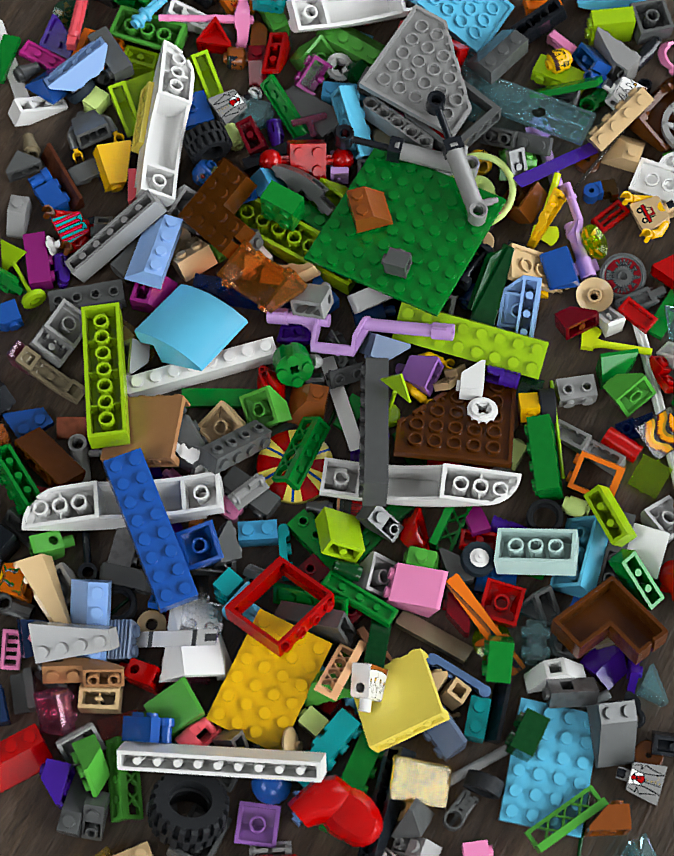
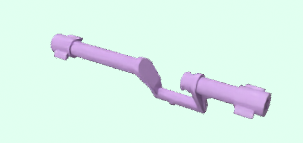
M541 117L531 119L528 122V127L525 128L526 132L540 134L541 136L549 137L553 134L550 124H544ZM552 150L551 156L540 155L542 163L554 159ZM554 173L547 176L550 185H551V182H552ZM560 178L558 189L566 196L574 221L564 225L565 235L570 241L576 259L574 265L577 275L580 276L581 281H584L588 278L597 277L596 272L600 268L596 258L591 259L588 256L582 242L583 218L576 200L577 195L574 194L571 183L566 182L563 184L562 178Z
M268 307L266 315L268 324H298L304 326L311 331L310 352L354 357L370 331L431 337L434 340L453 341L455 335V324L438 322L428 324L371 318V316H364L352 335L351 345L318 342L321 327H330L331 325L330 314H327L325 319L293 315L289 308Z

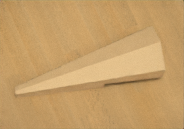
M38 554L13 563L14 568H19L25 576L23 582L25 585L29 583L34 593V599L49 622L72 624L52 556Z

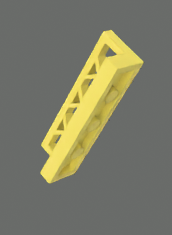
M151 81L144 86L140 93L131 152L139 154V149L145 141L154 82Z

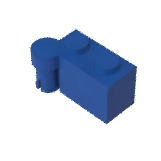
M581 42L572 54V58L585 72L583 79L602 75L603 82L597 87L602 88V84L607 79L606 75L612 69V66L595 48Z
M46 167L39 170L40 173L27 179L33 193L43 207L50 205L53 209L62 211L70 209L68 203L70 201L69 196L66 192L62 193L59 181L56 178L53 179Z
M132 712V716H123L122 741L172 744V727L175 726V718H159V713H146V717H144L143 712Z

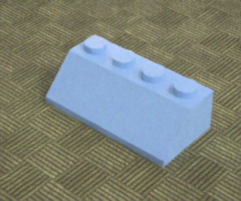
M164 214L141 233L126 272L125 280L161 290L182 233L183 219Z
M71 579L70 619L72 623L110 626L112 580ZM107 651L76 656L108 662L106 659Z

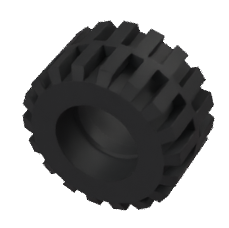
M219 121L203 122L189 130L183 138V146L194 165H197L203 159L212 160L216 163L228 155L233 147L223 123Z

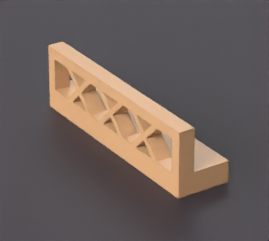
M359 640L354 650L340 643L314 690L337 701L352 673V662H358L367 643ZM341 652H343V653H345V654H347V655H349V656H351V657H344ZM336 663H341L343 667H337ZM330 674H335L337 678H332ZM329 684V686L331 687L332 690H330V689H328V688H326V687H324V686H322V685Z

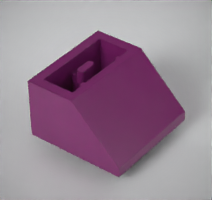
M165 276L160 290L135 282L129 299L132 309L152 313L177 288L178 283Z

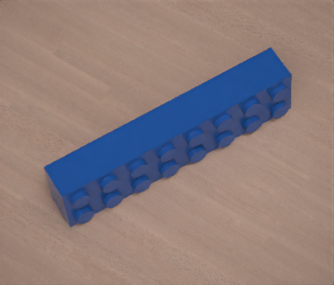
M141 448L103 461L104 471L159 612L163 613L197 600L198 591Z

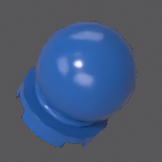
M252 778L251 782L252 792L255 797L268 805L279 804L286 800L292 786L289 780Z

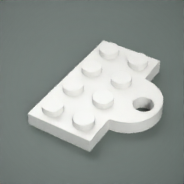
M674 152L664 155L659 163L641 157L628 191L637 195L659 196L662 203L670 200L674 201Z

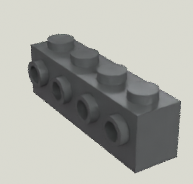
M122 279L48 291L51 314L63 298L79 310L84 306L119 302L121 309L127 307Z
M253 420L202 446L198 463L216 475L269 447L272 431L257 420Z

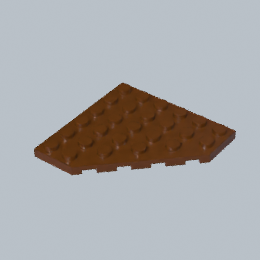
M484 381L482 397L491 399L498 407V415L494 421H489L487 424L485 422L478 424L477 420H471L470 415H467V406L471 400L459 399V391H456V385L451 390L440 393L430 403L421 405L406 418L402 417L397 420L394 456L511 469L516 389ZM479 409V413H481V412L486 413V410L481 411V410Z

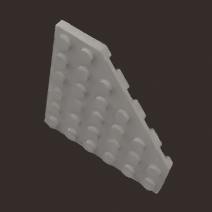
M415 4L359 82V87L443 133L437 116L430 115L426 110L428 94L435 90L441 91L446 97L443 113L452 137H454L471 113L472 106L467 96V89L462 79L461 69L455 55L447 21Z

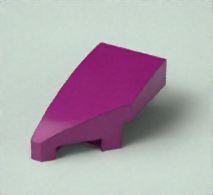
M473 506L465 519L471 536L474 537L491 532V526L480 506Z

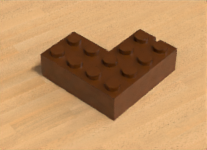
M224 159L177 216L233 262L243 249L232 239L235 237L246 246L256 234L234 214L257 188V185L228 160Z
M613 575L552 619L550 630L577 659L608 637L635 665L649 656L650 651L653 653L666 643L669 632Z

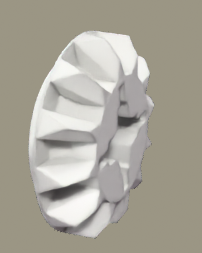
M343 53L332 54L327 62L333 67L332 69L328 68L326 72H328L329 78H333L335 81H345L347 78L343 73L347 70L346 66L351 62V59ZM337 63L339 64V66H344L341 69V72H339L338 69H333L335 68V66H337Z
M478 397L469 402L467 415H470L471 420H477L478 424L480 422L487 424L489 421H494L498 415V407L491 399ZM479 409H480L481 411L486 410V413H484V412L479 413Z

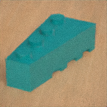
M341 708L325 726V733L323 735L320 733L310 745L312 749L305 752L326 753V770L329 772L337 763L334 761L339 754L342 756L350 747L348 743L351 739H356L362 733V723L346 709ZM297 781L304 788L311 783L305 781Z

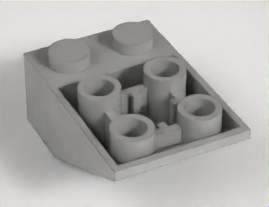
M598 27L593 48L612 66V69L607 74L608 79L613 82L621 77L633 80L636 77L641 56L636 51L625 46L622 41L615 39L609 32Z

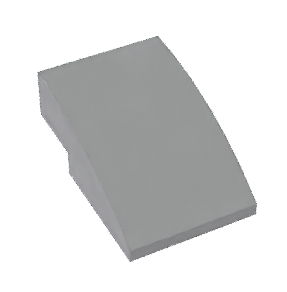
M63 298L29 343L28 347L59 369L83 338L81 310Z

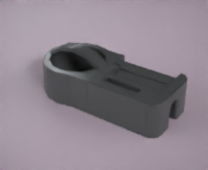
M465 789L445 813L443 825L447 830L458 831L475 804H478L479 799L476 796H471L470 791ZM455 813V816L448 824L446 821L447 815ZM458 817H460L461 823L456 827H452Z

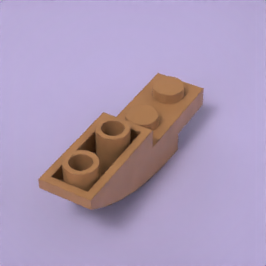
M79 657L65 658L63 662L42 663L43 684L83 683V687L125 686L124 667L115 663Z

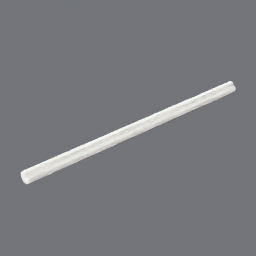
M633 325L638 346L650 348L647 334ZM640 354L645 375L657 392L651 399L656 419H658L657 415L666 411L662 392L650 366V355ZM667 418L665 429L668 434L672 435ZM671 443L669 445L673 450L665 454L674 486V443Z

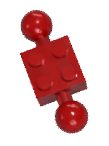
M323 139L287 140V155H280L278 151L268 149L260 155L259 164L261 168L271 169L276 164L290 165L320 180V178L326 179V165L349 167L350 169L354 164V155L349 149L341 150L339 148L333 154H326V142Z

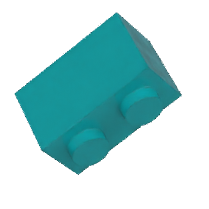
M230 567L213 583L215 599L222 606L244 585V580Z
M471 695L463 734L468 741L483 744L492 699Z

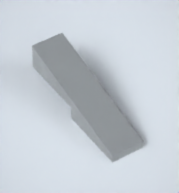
M561 419L558 420L561 443L580 454L582 450H585L621 466L626 465V456L593 440L592 435ZM586 458L612 476L615 475V469Z

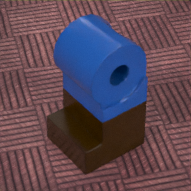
M615 178L587 184L584 187L582 198L587 204H594L599 200L609 199L610 203H614L618 200L619 192Z

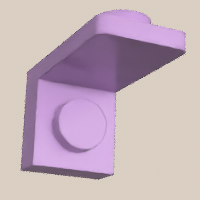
M330 165V181L348 184L349 167H333V165Z

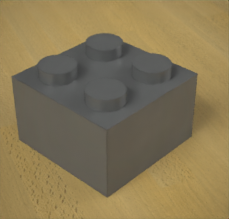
M645 0L630 3V6H633L636 18L633 31L636 45L647 43L655 36H659L661 39L670 38L674 24L665 0Z

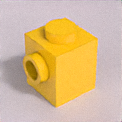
M537 392L518 393L520 423H527L526 417L540 415V403Z

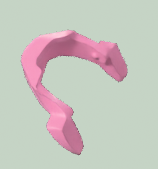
M669 41L659 46L657 54L660 64L669 69V73L673 76L674 65L669 61L666 52L674 45V41Z

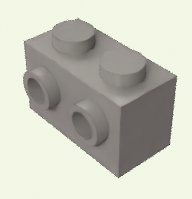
M594 374L555 380L554 390L558 407L571 408L578 404L587 406L596 402L598 393Z

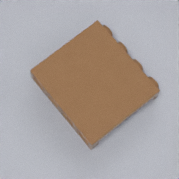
M160 394L156 396H128L130 444L102 448L100 460L103 462L141 448L148 467H179L180 459L175 455L184 407H190L191 404L181 394L171 396Z

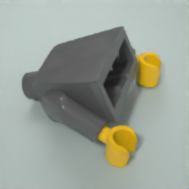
M95 110L78 112L76 117L72 118V126L69 127L67 133L70 148L74 151L72 158L76 164L77 156H81L83 162L85 160L79 148L82 150L112 137V134L114 142H118L117 139L124 141V135L117 132L118 129L111 117L98 114Z

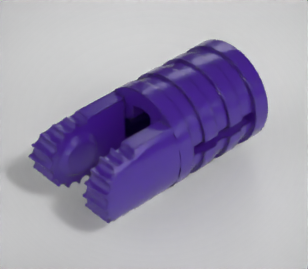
M273 118L268 120L266 127L268 139L272 147L284 143L281 119Z
M57 253L53 256L54 272L60 289L67 288L71 271L65 264V261L70 256H65L63 253Z
M491 365L487 366L486 371L490 374L485 376V382L517 390L521 373Z
M494 515L490 525L491 532L497 533L498 528H527Z

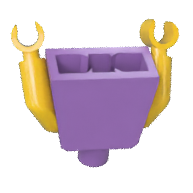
M428 351L409 356L406 364L398 363L396 365L395 372L396 374L402 373L408 393L418 402L426 405L433 401V399H427V396H431L434 390L433 384L438 381L442 370L452 369L447 364L454 366L455 362L450 358L444 360V357Z

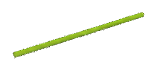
M550 380V388L554 389L553 380ZM557 415V417H556V423H555V430H556V438H557V446H558V454H559V463H560L561 479H565V471H564V463H563V455H562V447H561V439H560V431H559V423H558V415Z

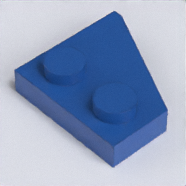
M43 407L2 414L3 419L17 438L38 427L45 431L54 425L53 420Z

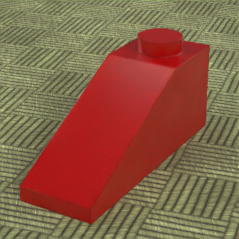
M270 32L261 70L262 74H279L287 63L291 50L287 32Z

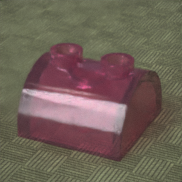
M57 687L33 693L41 733L65 736L76 730L75 722L78 717L77 713L72 710L71 702L74 700V696L68 688Z

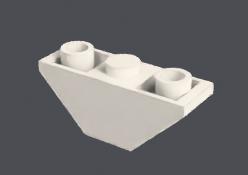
M561 657L543 660L524 674L527 694L542 692V689L546 686L547 679L585 678L586 674L582 664Z

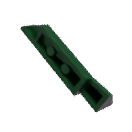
M502 244L501 249L486 255L467 309L472 310L469 317L470 320L491 326L495 325L514 253L513 247Z

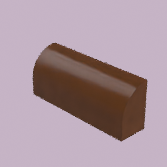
M38 427L14 440L17 456L50 488L82 483L86 470L42 428Z

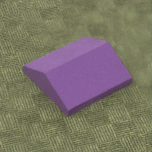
M240 801L234 843L276 848L281 806Z

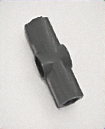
M0 593V606L4 601H9V605L6 608H0V614L4 616L9 615L17 619H33L36 610L35 605L12 598L6 593Z

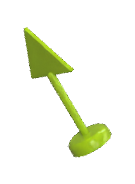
M0 239L2 268L8 271L14 267L27 291L21 300L25 309H32L41 305L47 298L45 291L42 289L31 290L17 265V262L27 252Z
M402 373L380 379L393 390L389 401V428L396 426L397 420L401 416L399 408L394 405L396 395L399 394L407 402L411 403Z

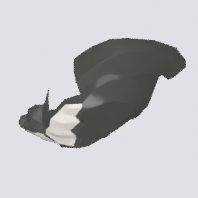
M184 407L175 452L180 459V468L188 471L189 475L210 472L198 463L200 449L208 444L205 436L201 437L200 427L196 420L192 421L190 416L185 414L187 409Z

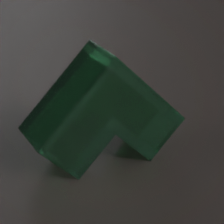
M521 375L516 398H518V393L537 392L538 389H543L545 381Z

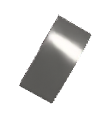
M95 158L84 161L67 170L76 187L89 183L93 178L100 176Z

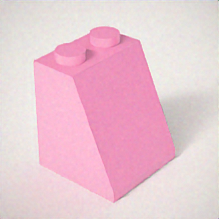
M397 563L393 568L390 567L387 579L390 580L383 592L384 602L395 608L429 618L440 610L448 572Z

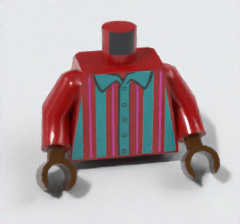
M45 205L41 211L45 212L43 215L44 219L52 217L53 227L62 241L59 249H65L63 252L65 256L75 253L91 239L90 229L94 227V216L84 220L79 211L56 210L50 205Z

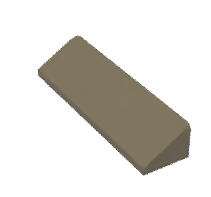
M403 610L394 623L396 628L465 665L474 647L408 611Z

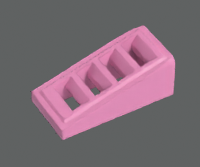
M3 629L0 669L20 670L22 658L18 629ZM8 636H18V640L8 639ZM7 644H17V648L7 647ZM6 652H17V656L6 655ZM5 660H16V664L5 663Z

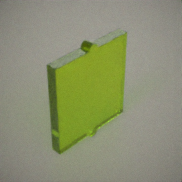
M644 454L627 484L640 490V493L644 492L656 499L673 469L660 463V460L656 461Z

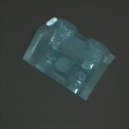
M526 620L525 626L521 627V638H524V645H521V657L524 658V665H538L543 660L550 659V647L547 646V639H550V627H547V620Z

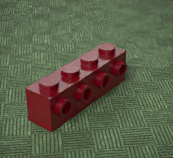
M314 553L298 567V569L320 584L330 571ZM349 605L348 618L355 627L367 615Z

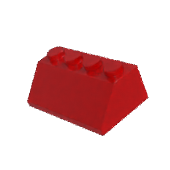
M35 723L0 741V794L38 774L42 763L46 762V758L55 760L39 727Z

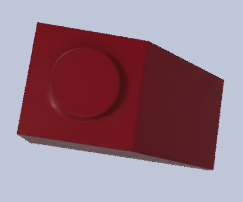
M248 45L249 87H260V84L267 78V74L261 73L266 45Z
M251 115L235 123L250 155L269 149L263 134Z
M570 306L554 314L555 326L566 340L599 325V313L597 310Z
M448 592L447 599L443 598L442 610L446 611V618L464 638H468L470 633V617L455 596Z

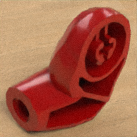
M337 775L324 776L321 782H311L287 803L307 828L323 824L330 835L354 847L371 845L379 838L383 830V818L374 801L365 792L351 787Z

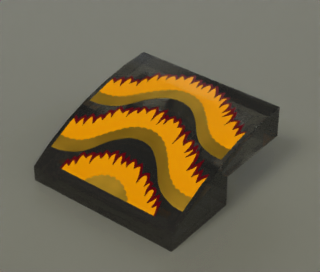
M671 406L635 428L656 461L674 450V410Z

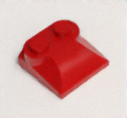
M488 578L480 605L494 624L516 628L526 588Z

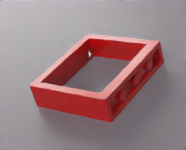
M279 556L225 606V612L229 621L274 654L281 657L285 652H289L299 639L304 638L312 626H316L321 618L334 608V593ZM284 575L320 602L277 641L241 614Z

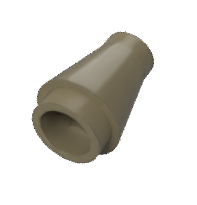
M24 134L23 153L38 158L41 150L33 134Z

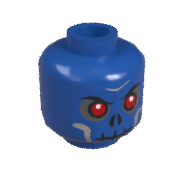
M200 160L192 170L193 181L201 187L216 170L217 164L212 160Z

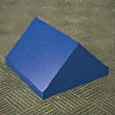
M57 67L45 71L27 83L25 88L54 105L69 93V91L49 89L43 80Z
M567 245L539 255L550 290L581 286L571 252Z
M213 520L175 533L189 571L212 566L224 558Z

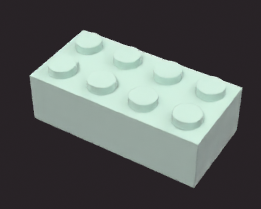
M498 528L494 554L496 573L576 576L579 554L577 529Z

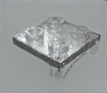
M202 594L199 599L182 606L180 630L218 629L217 638L220 637L223 627L222 604L210 602L209 595L206 600H203L204 594Z

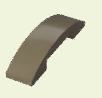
M25 346L15 359V362L46 387L77 405L85 395V386L75 379L71 380L43 360L41 355Z

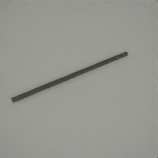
M625 129L604 149L573 187V192L576 191Z

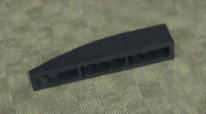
M548 0L507 30L516 29L528 38L529 45L563 22L568 16L558 0ZM471 54L467 59H471L474 55Z
M396 745L385 749L372 798L383 818V830L374 843L365 847H359L357 856H382L398 820L407 793L416 752Z

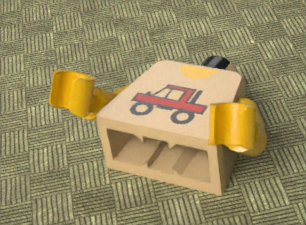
M624 191L620 195V198H625L622 201V205L630 203L631 214L641 230L639 236H644L645 243H648L650 239L662 237L669 227L670 217L668 213L674 211V201L670 200L662 204L659 196L633 195L629 191Z

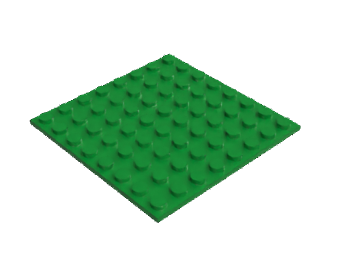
M374 148L347 190L366 186L384 192L393 224L357 233L348 206L347 194L345 193L306 253L304 260L438 317L506 203V199L478 188L482 200L498 197L499 201L494 205L487 206V218L483 225L473 226L468 221V213L453 177L425 166L399 160L398 164L386 161L387 151ZM390 247L400 248L411 253L412 265L406 279L384 273V265L381 263L384 253L387 254Z

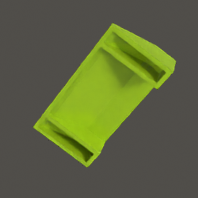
M207 49L186 58V60L191 61L194 69L193 93L204 90L207 100L224 93ZM155 70L106 88L127 138L134 134L141 90L149 81L153 82Z

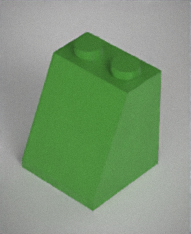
M185 676L144 704L146 711L143 713L145 717L146 713H159V718H175L171 740L176 738L192 723L206 717Z

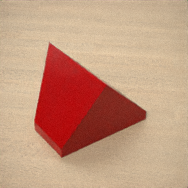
M216 16L196 39L197 49L200 52L207 49L209 53L223 54V52H227L228 47H232Z

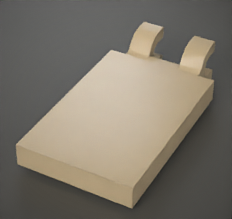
M514 243L509 244V246L514 248V253L507 280L515 281L522 275L541 277V290L553 294L555 292L563 293V289H549L539 257L543 252Z

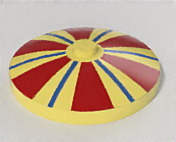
M287 430L274 435L270 439L269 447L260 451L257 459V473L264 476L265 482L270 487L269 490L281 497L282 503L304 504L319 497L325 457L333 458L327 444L323 442L299 490H293L286 482H274L271 478L296 430Z

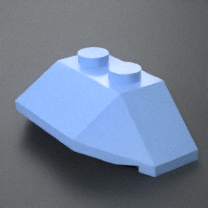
M101 36L54 69L49 76L43 79L49 89L76 91L82 88L87 81L97 77L103 70L108 45Z
M522 275L504 288L497 320L498 328L534 337L541 297V277Z

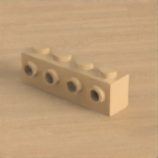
M643 87L632 88L628 92V97L624 101L620 100L614 106L615 109L611 113H607L601 119L602 122L598 126L595 125L588 132L589 135L586 139L598 151L602 152L654 101V98Z

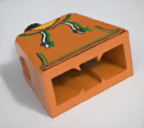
M13 563L3 564L0 573V592L30 604L34 595L29 583L25 585L23 582L25 576L19 568L15 569Z

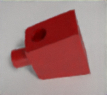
M131 658L129 663L124 661L119 663L120 666L124 667V678L130 684L155 695L162 692L166 682H159L161 669L158 666L135 658Z

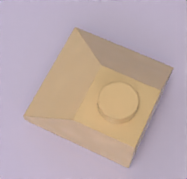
M619 134L606 147L601 163L635 173L646 142Z

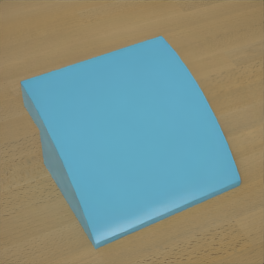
M180 284L134 332L141 343L154 346L162 363L202 371L241 331L248 321L232 307L213 295L195 287Z

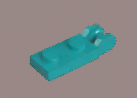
M280 524L278 527L279 554L289 562L288 555H292L291 543L287 544L291 539L290 530L287 524ZM284 575L282 576L283 581H290Z

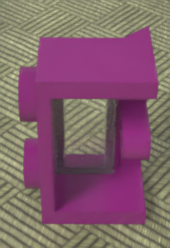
M313 53L304 60L303 64L305 66L303 70H298L295 74L294 80L296 81L294 84L308 94L315 96L314 90L319 83L322 84L325 78L323 76L328 68L332 69L333 66Z

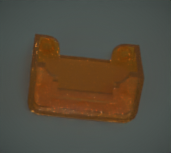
M245 239L217 273L218 277L222 280L220 283L227 289L233 288L256 303L257 307L265 314L267 312L273 313L303 293L308 287L290 267L283 268L267 258L261 251L255 250L252 244Z

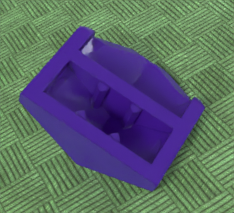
M298 324L281 325L276 341L284 345L291 344L290 342H297L306 346L310 344L311 331Z
M613 645L599 650L594 648L579 662L608 691L627 673L624 653Z

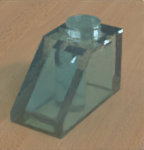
M250 98L244 118L251 115L260 130L266 128V122L273 119L274 116L271 102Z

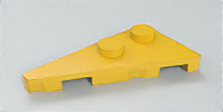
M554 187L544 210L538 217L536 227L526 245L527 248L533 250L536 248L565 203L566 197L560 189Z

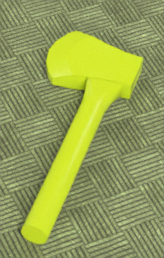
M554 172L544 208L554 187L558 188L561 174L558 172ZM534 224V226H533L531 235H532V233H533V231H534V229H535V227H536L535 224ZM549 226L541 241L549 246H553L559 238L558 227Z
M596 326L581 333V350L593 351L596 348L619 351L638 349V354L652 355L653 348L598 339L602 331Z

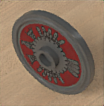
M617 253L605 260L601 266L599 278L604 279L610 284L613 290V298L619 299L643 289L646 282V270L641 260L629 253Z

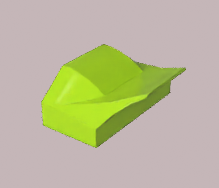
M126 45L124 53L133 64L134 75L130 77L135 78L156 69L159 53Z

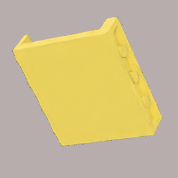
M421 648L413 649L407 655L394 658L390 663L384 665V669H387L388 673L382 701H372L370 713L358 711L368 746L376 753L450 719L448 711L442 707L426 660L429 656ZM354 698L358 710L360 699Z

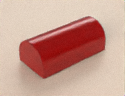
M612 426L607 430L600 442L626 456V460L632 464L644 448Z
M461 529L459 549L463 550L469 543L479 541L490 545L495 552L497 533L488 532L472 537L469 529Z

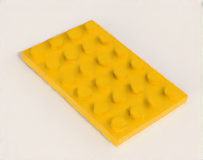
M259 609L253 621L255 625L277 641L294 626L262 609ZM307 631L304 638L299 639L289 652H285L279 657L247 634L206 719L229 731L243 729L247 740L265 749L282 750L284 730L286 727H293L307 698L311 683L320 671L332 643Z

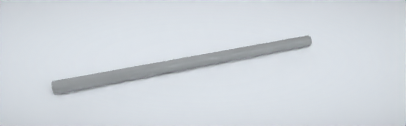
M607 689L599 693L597 704L612 698ZM587 707L571 708L587 712ZM507 745L499 747L413 794L412 797L414 800L418 798L423 802L465 779L468 769L481 770L508 755L509 753L505 752Z

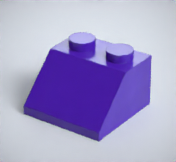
M46 758V762L42 763L39 775L54 803L62 810L73 777L77 771L70 763Z

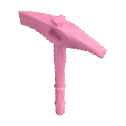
M248 0L237 1L234 15L158 14V21L210 23L216 16L221 24H234L237 38L236 47H244L245 50L250 24H253L254 18L253 15H250Z

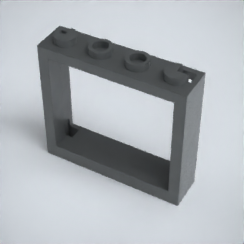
M464 80L468 99L486 112L484 116L461 135L463 144L470 147L500 120L502 108ZM404 113L406 119L433 138V148L442 152L441 146L444 138L425 123Z

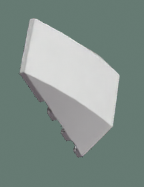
M210 602L186 603L170 609L167 631L218 629L217 643L211 646L165 647L159 682H176L184 676H217V681L225 680L232 663Z

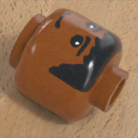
M228 47L227 52H223V63H227V68L230 70H243L245 66H248V52L245 51L244 47Z

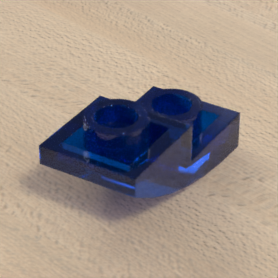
M652 412L615 424L618 431L632 440L644 437L645 423L651 419L655 421L654 433L657 432V424Z

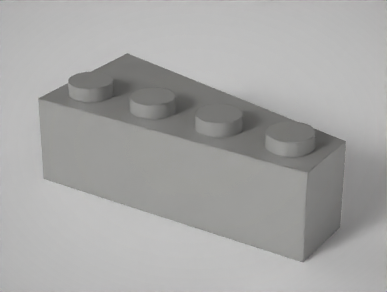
M38 620L28 623L36 664L110 651L120 647L116 626L82 625Z

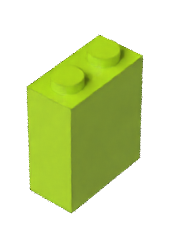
M633 6L591 10L590 17L587 18V28L584 31L589 45L594 44L598 27L609 32L617 40L622 42L631 41L636 23Z
M324 506L315 519L322 554L354 563L359 560L365 552L360 522L355 518L356 516Z

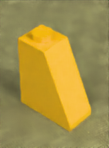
M131 140L96 145L93 156L99 169L105 192H119L126 184Z

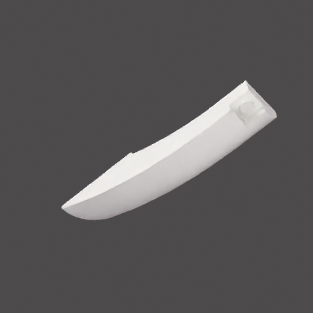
M409 0L286 1L290 17L288 25L294 33L352 27L407 17L414 7V4Z
M166 40L162 43L153 78L154 87L145 141L139 149L135 178V197L138 198L148 189L161 201L165 208L172 205L176 199L180 156L190 106L192 105L195 75L192 63L182 55L183 51Z
M325 457L319 496L362 502V498H359V462ZM443 463V465H389L386 504L417 507L494 505L512 496L519 486L522 474Z
M212 472L181 477L154 479L171 524L207 519L208 515L225 513L223 499L225 496L220 473L215 475ZM97 480L57 486L43 491L36 496V500L25 510L21 529L27 531H87L126 527L110 483L98 482Z

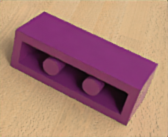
M45 231L23 235L24 250L27 252L25 258L28 282L31 290L53 289V281H56L55 272L51 270V265H54L53 256L49 254L45 244Z

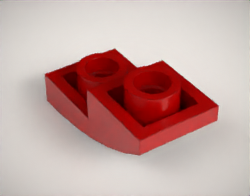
M651 355L649 358L650 366L657 383L664 393L674 394V379L668 375L672 371L668 365L669 362L663 356Z

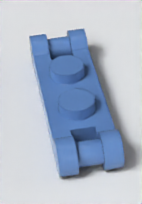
M431 653L428 655L427 663L430 670L442 669V671H448V680L451 681L458 677L479 697L489 699L491 694L490 687L437 654Z

